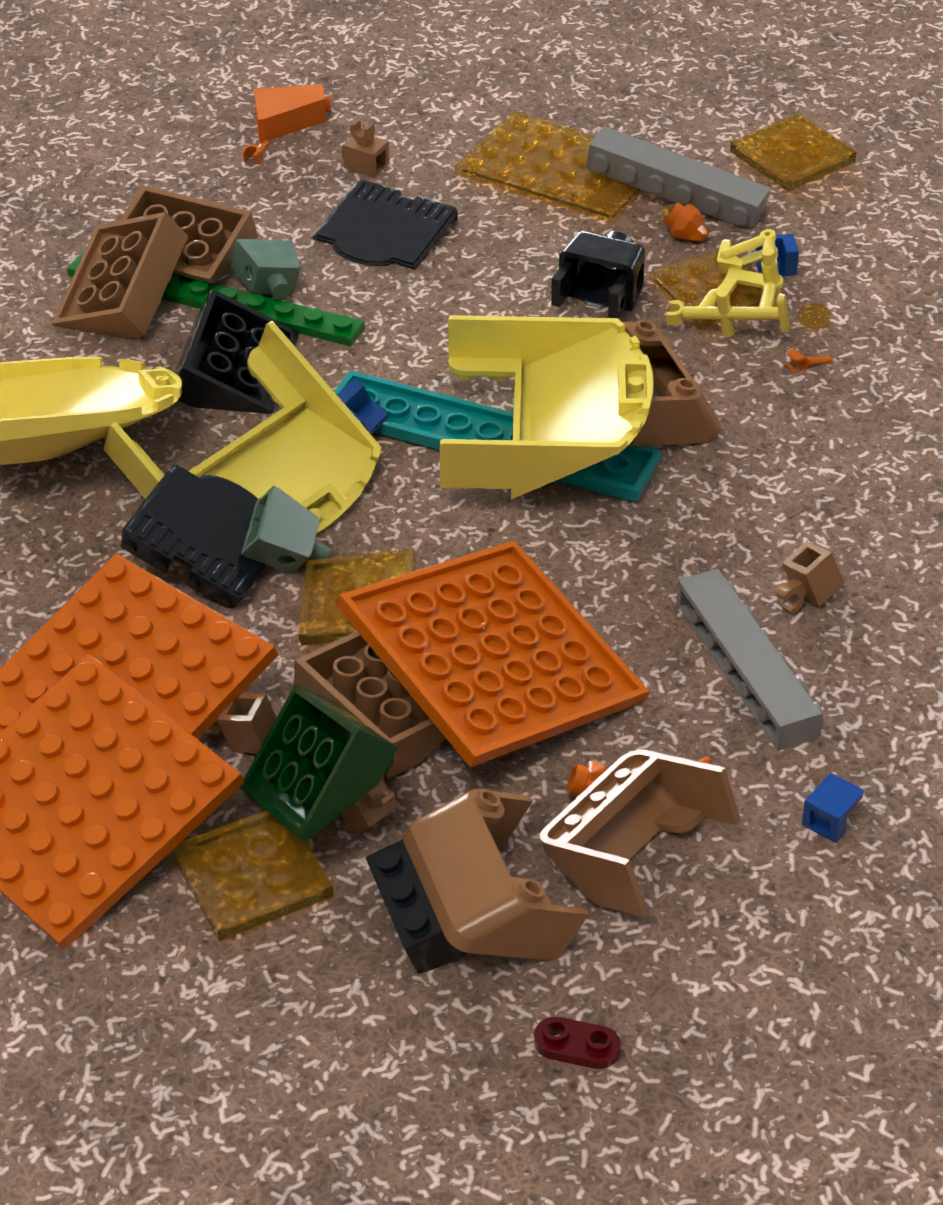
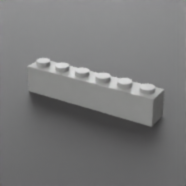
M603 126L589 144L585 169L672 202H679L683 206L691 204L698 208L700 212L725 222L753 229L766 209L770 187Z
M719 569L679 579L677 606L776 750L780 751L818 739L820 726L824 721L820 705L816 701L813 702L805 691L801 678L795 677L790 670L783 653L777 652L770 642L767 631L764 628H760L753 618L750 607L747 604H743L737 596L732 582L727 581Z

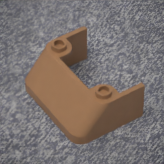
M646 320L622 322L625 324V332L630 337L636 336L640 341L641 351L644 355L647 354L653 373V385L661 396L652 398L646 422L630 445L697 444L714 441L718 437L721 423L700 388L659 329L656 328L655 324Z
M635 750L621 756L541 831L540 839L545 853L590 902L644 918L648 911L630 859L660 830L676 834H686L691 832L704 818L737 825L741 818L724 767L648 750Z
M472 789L413 821L403 837L405 847L445 938L452 946L462 952L551 961L561 957L589 916L586 908L551 905L544 888L539 882L530 878L511 877L497 846L505 845L533 802L530 796L491 791L489 789Z

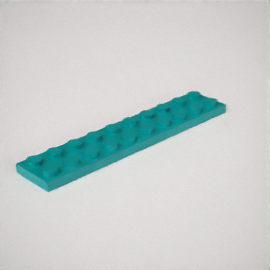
M351 370L334 390L337 395L354 378L363 384L370 399L387 412L388 419L374 432L380 435L440 450V440L442 439L513 440L514 412ZM629 444L619 454L556 481L638 502L661 463L662 451L646 446H631Z

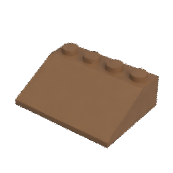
M142 185L120 219L122 221L166 212L188 236L182 255L179 257L172 274L211 284L232 269L230 264L236 239H258L251 211Z
M166 212L97 225L52 325L124 339L145 336L150 329L151 321L161 303V298L167 284L172 278L177 261L182 255L188 238L187 234Z
M358 631L294 660V685L297 683L333 701L398 747L391 768L383 775L385 780H389L418 765L446 739Z

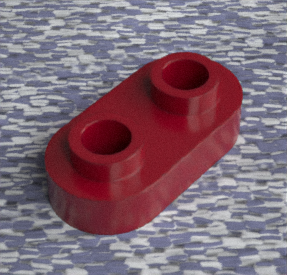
M550 1017L542 1020L534 1031V1046L537 1052L547 1059L594 1069H604L615 1064L620 1056V1038L614 1030L605 1026L562 1017ZM552 1033H560V1034H562V1035H560V1036H552L551 1034H552ZM600 1041V1042H603V1043H605V1044H603V1045H596V1044H594V1042Z

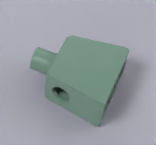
M236 239L230 266L250 292L254 294H272L274 298L279 300L285 299L289 294L294 293L300 266L293 241Z
M273 485L256 501L241 555L286 572H294L307 560L319 566L322 565L330 553V547L315 539L320 523L318 517L280 488Z

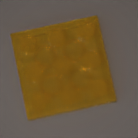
M795 114L731 141L730 144L731 153L787 191L856 162L857 151L800 114Z
M718 249L717 251L649 273V280L670 301L680 300L684 302V306H699L711 289H717L722 284L727 274L718 272ZM750 265L743 267L746 271L756 272ZM737 284L734 291L729 295L731 307H759L763 293L762 288ZM688 319L698 330L720 323V320Z
M414 549L308 560L306 563L298 629L301 646L334 642L357 631L336 606L339 595L415 571L416 557Z
M267 810L182 841L171 851L176 865L218 941L334 897L333 886L306 841L298 838Z

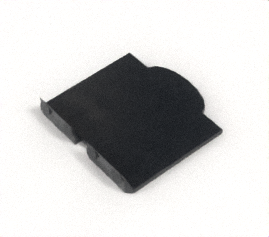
M361 180L354 184L312 237L315 240L333 245V250L338 255L356 263L370 266L397 264L415 270L452 221L457 220L458 211L456 207L420 196L411 199L402 196L399 190Z
M175 463L122 530V549L165 574L173 559H176L191 568L186 586L226 608L233 609L243 600L267 566V564L241 555L258 498L242 486L228 479L205 474L198 477Z

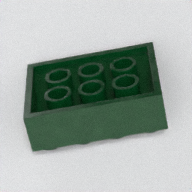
M295 683L244 777L245 783L240 788L298 838L308 841L379 784L383 775L391 768L398 747L333 701Z

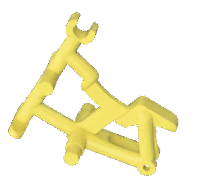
M772 229L763 230L760 236L733 246L731 240H723L717 256L719 273L727 274L724 281L717 289H711L699 306H684V302L680 300L669 301L670 312L665 314L667 324L673 326L680 325L684 319L720 320L722 335L724 337H731L735 334L733 320H779L781 333H788L789 316L786 295L781 294L784 282L783 277L779 275L778 249L775 247V231ZM757 247H763V249L739 258L736 256ZM762 260V273L743 269L745 266ZM737 284L759 287L763 290L759 307H731L729 295L734 291Z

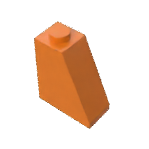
M323 84L254 89L259 142L269 141L326 122V112H331L330 94H324Z

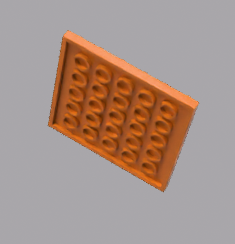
M515 540L339 595L336 603L339 610L470 768L640 704L646 700L650 692Z
M115 553L0 668V732L90 654L199 740L217 721L219 714L233 701L235 702L272 663L278 656L274 645Z
M88 654L0 732V893L64 949L86 932L243 785L245 781L240 772Z

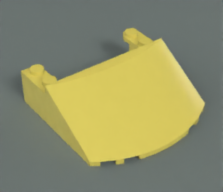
M449 316L448 366L456 378L470 380L474 376L489 377L494 381H503L508 377H515L513 440H440V488L511 489L512 500L623 451L639 434L645 424L653 398L654 381L652 368L647 354L644 355L640 349L638 338L636 336L630 337L625 332V324L618 318Z
M271 321L265 326L259 346L249 354L247 365L250 374L261 383L271 395L272 400L278 403L282 409L189 470V472L198 477L205 474L228 479L242 486L258 499L274 485L318 517L320 523L317 534H319L348 511L361 495L372 476L382 447L278 326ZM117 422L109 426L103 450L146 499L163 478L164 474L140 445L131 439Z

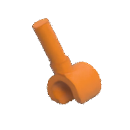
M264 140L259 146L253 144L245 146L242 150L244 163L248 158L253 157L254 165L259 164L262 152L270 145L269 141Z
M791 349L787 352V356L793 360L791 362L802 371L806 370L808 366L832 363L831 356L805 357L796 349ZM784 363L792 372H799L790 363Z

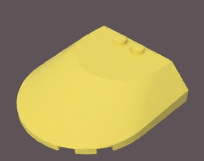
M66 357L0 362V465L29 463L57 458L106 437L109 426L114 422H117L123 429L152 416L178 401L182 394V381L176 373L169 369L158 366L155 369L145 370V362L129 359H120L119 367L102 366V357Z

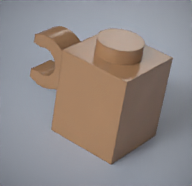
M357 119L350 126L352 138L343 144L342 157L344 168L374 178L390 164L389 141L374 136L375 126L372 123L363 130L361 120Z
M806 541L782 562L789 582L781 585L775 594L786 601L781 608L790 614H795L802 607L804 599L820 607L845 583L832 552Z
M242 693L235 702L233 701L219 714L209 734L210 737L220 740L226 739L232 752L257 754L276 720V715L267 695L264 693Z
M384 776L377 786L341 814L348 827L354 832L370 828L399 807L394 798V792H390L383 780Z

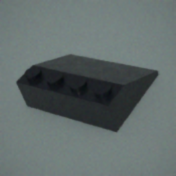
M211 289L196 315L175 371L182 381V394L178 400L194 408L272 414L276 402L272 400L271 395L261 383L250 374L247 365L248 357L251 351L259 346L265 326L271 321L278 326L294 346L299 332Z

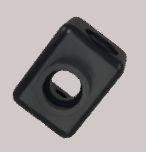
M584 231L578 232L559 254V269L552 277L551 305L561 307L568 296L579 299L589 306L597 308L609 307L608 318L619 319L624 310L632 311L644 286V247L634 243L629 236L622 232L612 231L605 236Z

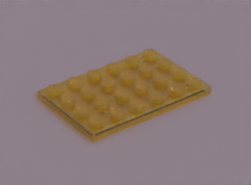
M513 111L455 165V174L609 223H613L643 191L585 169L589 144L596 135L579 131L574 127L562 126L547 119L529 116L524 112Z

